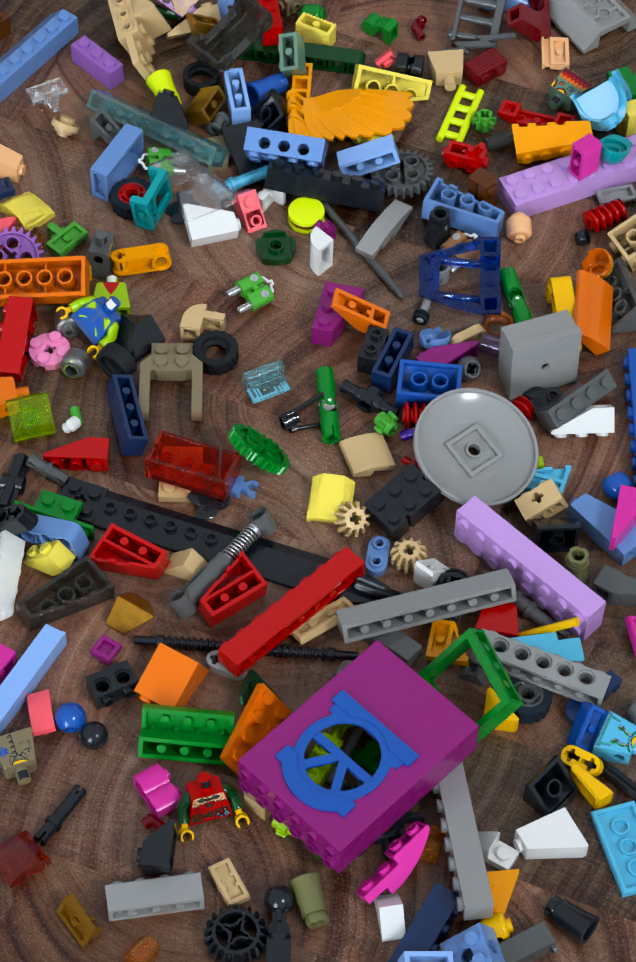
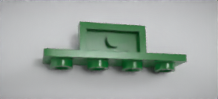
M43 489L34 506L14 500L12 504L21 503L35 514L75 522L82 527L88 539L94 540L95 538L94 526L77 520L83 508V502Z

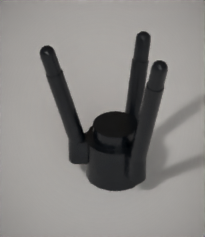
M320 392L295 409L278 416L284 431L290 429L294 433L299 430L321 427L320 423L297 426V423H300L297 412L318 400L324 393Z

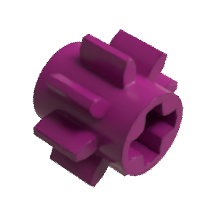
M319 219L313 225V229L317 226L332 239L336 238L337 234L334 232L337 228L330 220L326 219L322 222Z

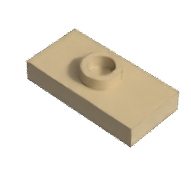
M229 857L208 867V872L227 907L231 904L234 908L250 900V895Z

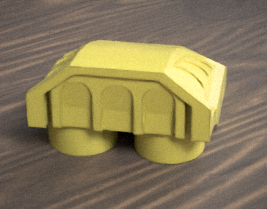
M24 192L0 204V212L5 213V217H16L19 230L22 227L24 232L32 231L34 227H40L55 217V212L31 192Z
M322 473L313 476L306 522L313 520L333 523L335 520H338V517L334 516V512H340L338 506L341 504L345 505L346 501L353 503L355 482L343 475Z

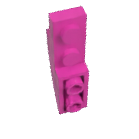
M420 821L410 824L400 838L393 840L389 844L388 849L384 852L389 861L382 863L377 868V872L371 878L365 879L360 884V888L355 892L361 900L370 904L384 890L393 895L404 883L417 864L425 847L430 830L427 824Z

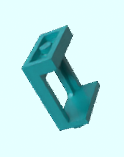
M149 166L150 187L144 197L132 195L129 203L135 227L154 231L173 194L167 170ZM156 196H161L162 199L157 206Z

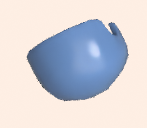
M439 326L435 329H422L418 340L425 350L431 347L449 345L451 332L449 329L443 332Z

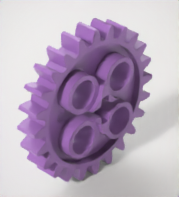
M13 226L11 231L4 227V232H0V246H3L12 258L22 259L25 256L42 258L41 256L45 255L44 250H39L42 244L36 243L38 240L37 236L30 238L31 231L24 234L22 227L17 232L15 226ZM10 242H17L18 246L11 249L8 247V244ZM0 249V255L3 256L2 259H8L7 254Z

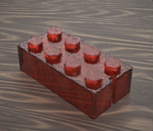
M161 430L154 442V446L151 447L145 458V477L226 501L241 472L242 455L223 449L220 466L219 447Z

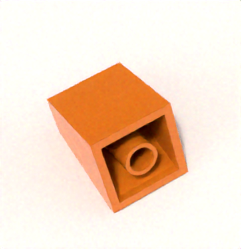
M160 642L134 691L140 694L138 699L148 704H151L153 701L159 705L184 707L208 674L209 669Z

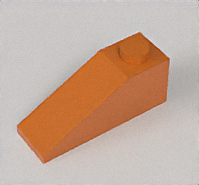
M335 288L330 307L355 329L366 334L369 325L387 328L390 311L339 288Z

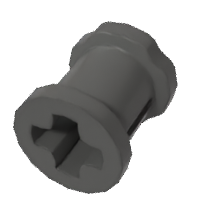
M217 112L214 116V121L207 126V130L212 136L222 135L221 128L229 126L231 123V119L226 113Z

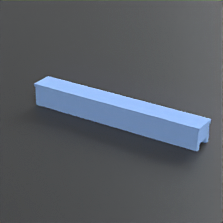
M45 624L0 685V735L25 703L27 695L33 692L67 645L66 632Z

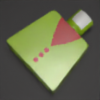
M110 275L106 277V282L96 284L93 296L97 298L104 296L107 300L115 296L121 302V305L116 309L120 316L122 313L131 314L126 283L118 282L116 276Z

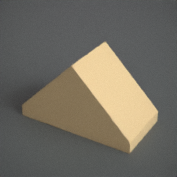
M193 548L172 553L169 559L170 564L164 573L190 581L207 561Z

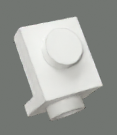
M263 189L257 193L263 213L273 201L282 206L286 203V193Z

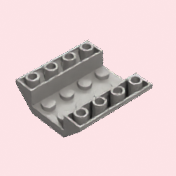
M549 0L550 20L583 54L598 47L600 36L620 26L627 32L636 28V15L621 0Z

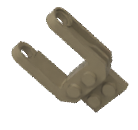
M152 343L151 354L140 362L139 404L144 421H149L151 380H192L191 421H202L203 362L193 355V343Z

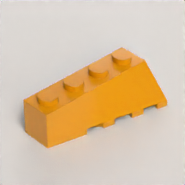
M590 120L566 121L563 125L547 122L546 126H536V123H528L527 127L511 124L518 164H529L534 161H546L551 158L571 155L573 142L579 141L588 133L593 135Z

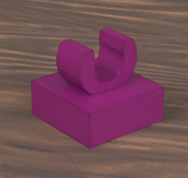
M103 634L90 652L98 661L105 665H110L122 650V644Z

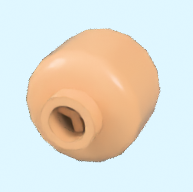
M513 213L506 220L507 238L518 244L524 243L532 236L531 218L526 216L525 213Z

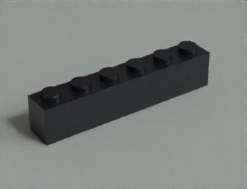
M269 158L264 189L380 213L385 194V182L378 179L362 178L359 175H346L340 171L332 172L320 167H308L301 163H289L282 159Z

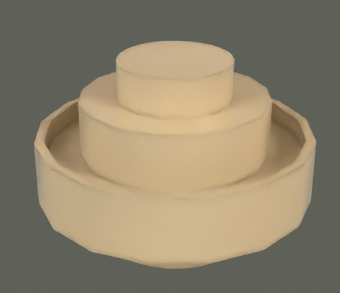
M66 115L53 117L51 121L54 130L57 131L56 134L67 138L68 135L77 134L80 126L75 123V119Z

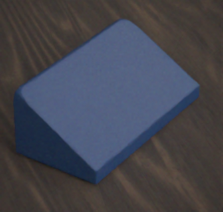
M582 702L566 744L577 746L592 754L594 744L608 711L593 703Z

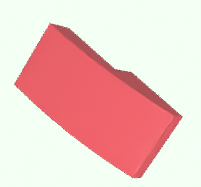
M389 48L374 61L378 67L383 69L390 67L397 57L393 50Z
M49 689L28 694V710L34 737L56 731L55 715L52 709Z

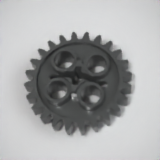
M400 149L398 152L400 163L404 164L405 184H401L400 163L371 172V179L385 182L387 196L389 197L394 194L395 198L402 195V198L405 199L408 194L410 197H413V193L420 195V190L426 191V186H431V181L434 180L433 163L429 162V157L424 158L423 153L417 155V151L410 153V149H407L406 152Z

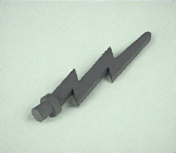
M515 33L476 36L479 39L478 41L453 42L457 48L442 47V50L438 51L463 49V55H471L467 49L495 48L491 42L515 38L516 35Z

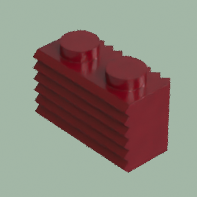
M490 48L463 64V75L476 87L482 86V84L486 85L491 79L497 76L500 77L506 72L507 58L502 56L497 49Z

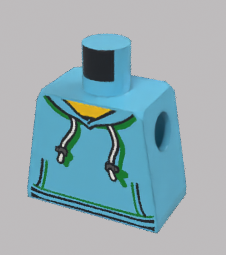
M609 711L594 744L592 754L598 758L602 757L606 761L628 765L632 754L636 755V725Z

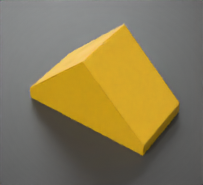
M491 687L486 691L483 716L500 702L496 692ZM512 713L494 730L514 733L518 729L519 718Z

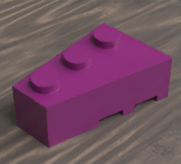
M325 281L312 325L311 343L332 347L348 324L341 315L330 307L335 288L365 300L364 288Z

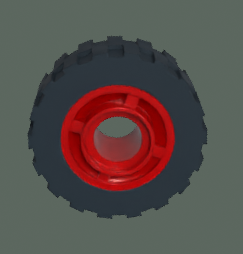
M129 177L118 181L110 192L114 213L116 212L117 216L122 217V219L133 220L129 200L132 195L144 197L151 184L140 177Z

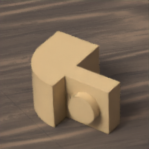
M207 304L191 306L183 314L180 323V339L195 341L204 330L225 331V314L217 311H207Z

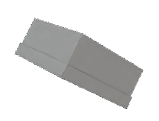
M568 310L501 327L497 375L506 390L505 393L509 400L515 399L518 396H526V392L532 387L539 386L546 389L577 381L582 331L575 324Z

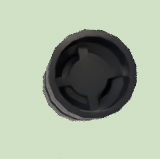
M398 52L395 72L422 78L425 56L414 54L410 57L409 53Z

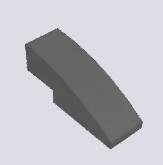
M399 630L362 639L369 646L378 640L409 667L422 655V645Z

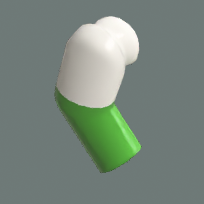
M73 406L69 409L71 417L66 420V423L62 424V429L67 434L71 433V431H76L82 426L83 421L78 406Z

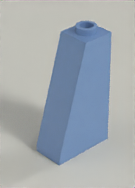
M587 493L579 498L575 497L569 504L568 517L576 518L581 523V529L619 565L623 566L636 556V525L613 551L609 550L616 509Z

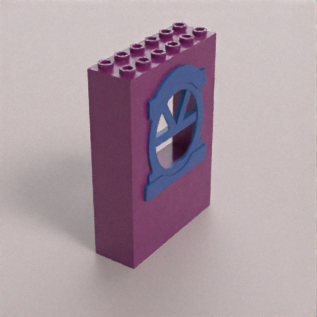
M377 640L238 760V784L245 793H250L255 797L260 807H266L278 823L286 825L293 837L296 839L300 838L311 853L319 855L326 867L331 870L334 869L339 874L476 749L479 725ZM338 724L359 726L380 746L381 761L375 774L371 777L323 735L321 731ZM311 740H314L328 753L309 759L304 758L306 748ZM338 762L330 790L317 785L306 772V769ZM346 770L363 784L351 790L341 791Z

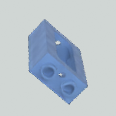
M126 123L90 168L92 196L109 203L111 201L110 192L112 187L118 181L128 178L138 166V158H141V155L144 153L142 129Z

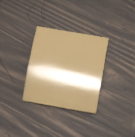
M378 432L362 434L339 442L352 477L371 476L374 471H390L396 466L383 434L380 435Z

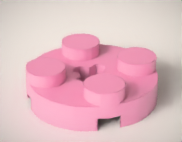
M58 331L41 334L30 340V360L38 368L41 366L45 367V370L61 368V360L70 349V344ZM48 349H53V353L51 354L45 351Z

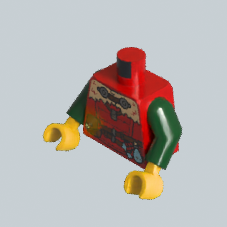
M208 772L199 773L197 780L186 784V790L176 804L178 824H181L177 834L178 838L184 842L183 835L189 832V839L193 841L194 833L188 828V823L190 826L223 818L233 815L232 811L236 813L234 820L238 828H240L238 823L240 818H246L249 825L248 815L242 812L241 808L243 805L237 790L227 782H221L217 775L211 776Z

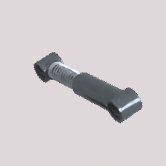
M259 507L252 511L248 516V525L225 547V550L217 552L184 587L178 588L170 594L168 601L180 618H187L197 611L200 599L215 581L219 580L225 573L227 567L231 566L241 551H247V548L252 546V543L257 541V538L266 537L277 529L278 525L266 507Z

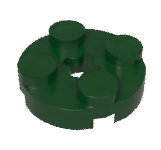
M283 230L266 231L256 241V254L264 265L290 264L296 253L295 239L292 236L286 235V232ZM275 245H277L279 249H272V248H273Z

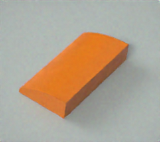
M580 269L577 270L574 322L582 331L581 342L598 356L610 351L613 287L602 278Z

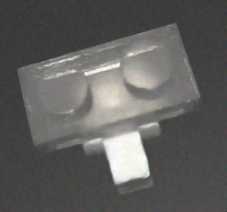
M60 77L25 89V95L33 106L40 103L48 104L52 112L60 110L58 100H60V96L68 94V89Z

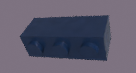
M394 327L371 371V386L391 393L398 380L400 359L408 360L413 350L414 332Z

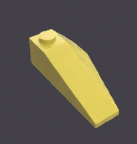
M356 64L351 89L406 91L412 93L410 101L429 100L433 81Z

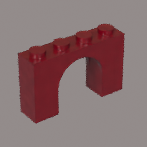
M529 0L530 7L520 3L507 9L508 27L536 43L541 41V37L545 39L551 36L549 0Z

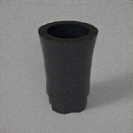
M436 206L430 212L427 231L424 236L425 244L433 250H441L440 246L451 236L450 212L443 206Z
M558 895L549 900L544 910L545 916L549 917L553 923L571 935L580 945L585 944L592 936L600 919L599 916L581 909Z

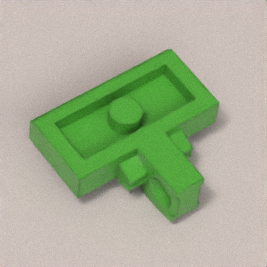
M75 221L66 228H60L54 222H51L46 226L47 234L50 236V240L46 243V249L56 257H64L89 237L88 231Z

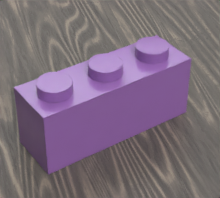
M84 35L71 44L72 61L108 89L112 90L125 81L124 64Z

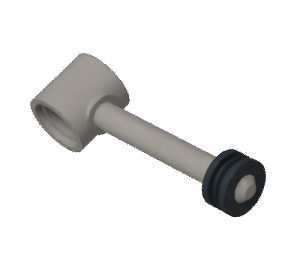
M437 257L430 263V286L420 309H416L412 316L413 322L418 325H426L430 318L428 309L438 285H445L449 281L450 262L446 258Z

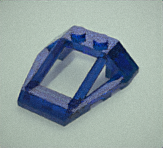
M478 237L464 244L462 242L445 250L440 249L419 256V296L469 313L501 315V237ZM480 249V260L447 257ZM440 264L480 268V296L441 292Z

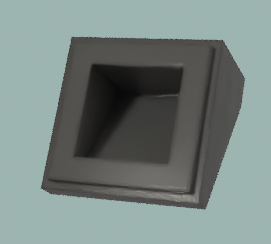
M469 659V665L463 666L459 674L461 679L484 687L488 681L482 666L471 662V659Z

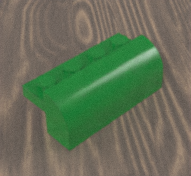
M144 703L142 707L138 757L226 765L219 757L234 730L235 712Z

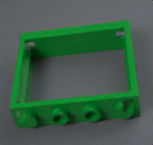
M469 628L419 672L418 675L439 692L434 679L472 647L500 699L496 706L476 722L479 725L478 744L524 703L484 630Z

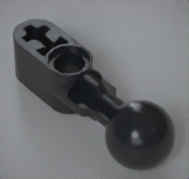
M21 503L0 509V532L7 530L16 535L31 531L38 523V516Z
M281 884L270 887L264 896L265 907L272 913V922L268 925L266 962H291L290 926L286 923V914L293 908L295 897L289 887Z

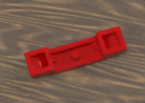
M503 100L497 112L499 117L511 124H518L519 127H527L528 123H536V126H546L547 122L563 125L566 121H576L577 116L558 112L557 116L554 117L522 109V103Z

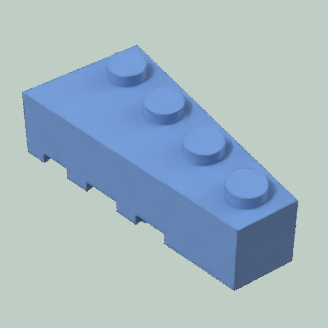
M437 176L423 200L421 218L428 220L430 212L434 207L443 206L450 212L451 228L471 234L475 233L480 237L496 241L502 231L505 211L484 200L479 202L474 198V195L458 191L457 186L453 184L447 185L443 183V179Z

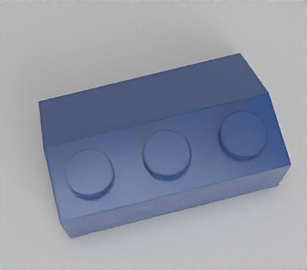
M400 359L396 407L403 408L405 401H407L410 408L414 402H417L418 408H420L422 403H425L427 406L432 400L445 392L460 389L463 365Z

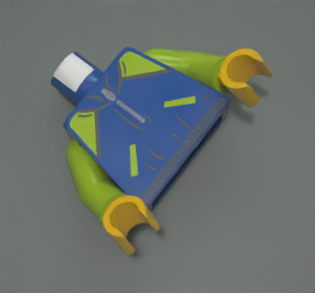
M96 296L81 297L68 304L66 308L61 306L56 309V313L60 310L66 311L65 316L60 318L61 320L66 319L70 312L73 313L71 315L72 319L93 343L92 346L88 347L87 353L90 354L93 350H97L96 355L92 357L93 359H97V354L107 343L114 342L117 339L118 323L121 320V316L116 309L121 305V302L115 296H112L109 300L104 296L99 298Z

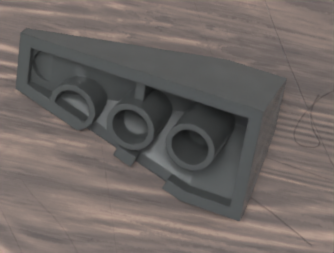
M618 257L613 262V271L605 278V281L613 287L612 333L636 331V280L622 258Z

